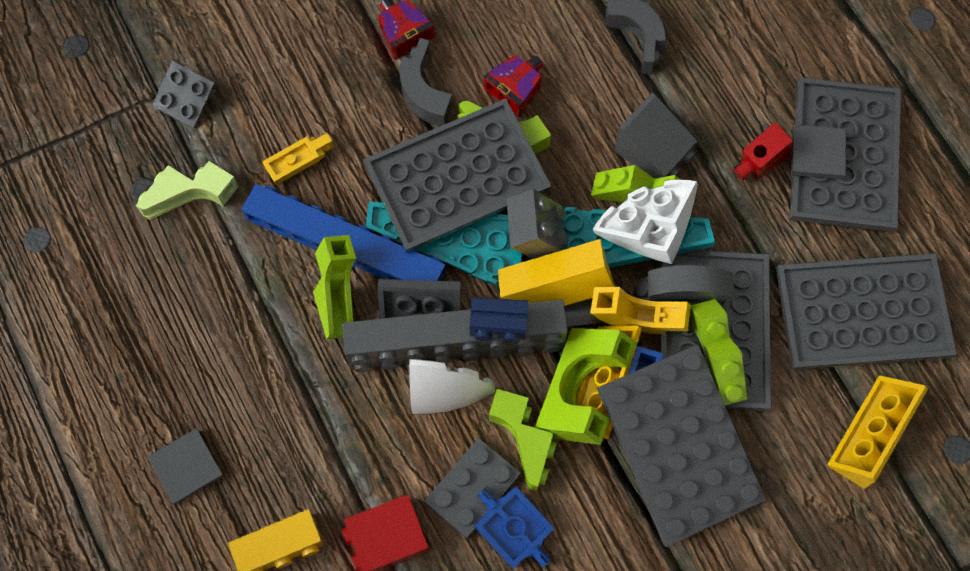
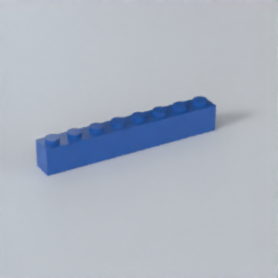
M255 184L241 209L245 220L314 250L318 249L324 237L349 235L356 255L353 266L381 279L443 281L446 275V266L440 258L433 255L427 257L420 254L417 249L406 253L404 247L397 244L389 236L381 235L380 237L375 235L369 228L363 225L354 226L348 223L342 216L334 215L333 217L328 215L322 208L316 205L307 206L300 199L292 195L287 197L281 195L275 188L269 185L263 187Z

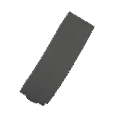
M607 0L605 27L625 29L639 38L643 48L641 74H651L653 65H658L659 53H663L666 41L665 29L661 19L642 0Z
M420 38L417 47L413 46L410 58L402 56L400 80L402 93L407 105L418 117L431 124L442 126L447 123L453 106L452 94L433 89L424 82L422 75L431 51L430 41Z
M678 265L648 271V277L637 280V298L657 302L674 299H694L703 302L716 299L718 303L734 299L733 273L715 267L698 265Z

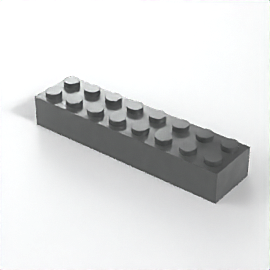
M563 300L528 303L526 340L520 339L519 343H506L503 341V338L493 337L491 341H478L475 339V336H470L471 309L342 323L344 353L350 370L368 372L371 368L382 367L385 370L396 369L398 365L410 364V359L447 364L452 362V359L463 358L464 361L478 360L479 356L488 355L491 358H502L507 353L516 352L518 355H529L535 350H544L548 353L557 352L560 348L565 347L567 336Z

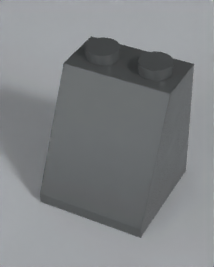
M651 93L619 127L614 151L632 165L638 166L654 179L672 175L678 176L681 171L679 168L684 163L688 165L695 157L696 152L694 150L697 140L661 100Z

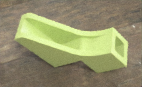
M210 161L196 172L194 180L189 179L168 165L164 171L157 174L153 185L148 191L140 195L136 206L142 216L147 219H154L196 199H207L224 206L237 190L238 185L234 176Z

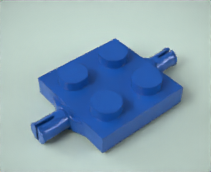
M516 486L504 497L497 500L485 487L477 496L487 505L488 509L474 527L511 568L514 569L524 558L531 555L539 562L542 568L551 561V558L548 557L540 546L544 538L554 530V527Z

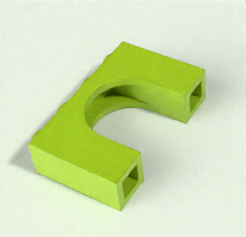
M571 328L535 428L553 433L552 439L601 445L610 419L593 407L578 406L576 404L578 388L583 379L596 368L603 366L628 368L637 342L621 330Z

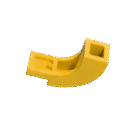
M594 287L591 314L607 324L613 326H640L642 328L641 332L651 334H666V331H688L691 305L688 302L648 301L633 297L620 287Z

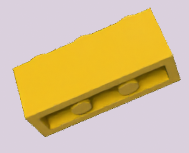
M307 509L233 540L228 545L237 571H265L274 566L276 569L288 566L292 563L293 558L303 555V557L314 555L319 552V547L323 546L324 543L314 516Z

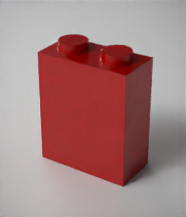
M408 494L344 519L346 527L342 529V533L347 545L353 544L356 554L352 555L351 558L356 571H382L429 552Z

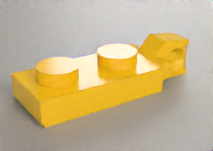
M328 133L317 139L314 137L307 138L306 136L267 158L262 163L275 185H278L319 162L325 157L326 152L334 148V144Z

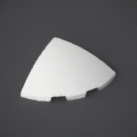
M669 180L664 181V186L648 189L644 186L629 193L628 200L617 208L611 206L598 220L593 228V232L627 250L672 264L691 216L698 186L697 181Z
M410 359L412 414H432L451 411L473 404L496 392V385L490 378H484L483 381L480 380L477 371L463 367L457 368L456 372H453L449 367H446L445 363Z

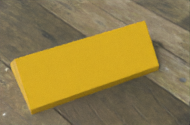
M601 239L498 269L501 299L525 300L528 303L563 300L564 306L593 298L594 287H615Z
M598 326L597 329L621 330L638 343L642 328L640 326ZM635 349L628 368L603 366L591 371L579 386L576 404L578 406L593 407L608 417L596 388L627 375ZM610 420L603 437L605 439L609 438L613 427Z
M879 375L827 465L864 489L876 482L926 394L927 386Z

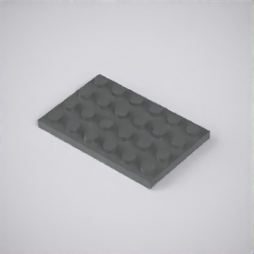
M799 77L797 82L795 124L846 129V176L844 179L792 175L790 220L890 232L896 231L898 228L900 88Z
M506 98L363 159L364 165L406 253L506 210L507 198L531 189L541 194L551 190V185Z
M695 250L676 254L672 264L661 261V268L678 265H698L715 267L733 273L734 299L719 304L727 313L730 338L742 352L747 400L725 405V408L769 412L771 410L769 254ZM674 299L664 302H688L690 305H694L701 303L703 301L694 299ZM691 314L688 331H666V334H660V353H663L662 359L698 344L707 364L702 345L692 329Z
M936 253L785 264L776 267L792 370L954 358L957 355Z
M698 344L596 388L664 546L668 547L766 500Z

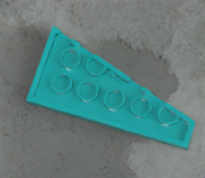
M369 201L366 227L372 232L389 236L395 242L402 244L383 203ZM495 214L417 248L420 253L426 256H436L443 263L496 287H499L498 269L521 263L522 253L510 247L508 215Z
M566 207L564 209V227L568 238L567 249L601 239L609 268L652 259L620 247L593 232L594 226L607 210L593 209L592 211L576 210V207ZM690 217L677 254L715 247L709 218Z

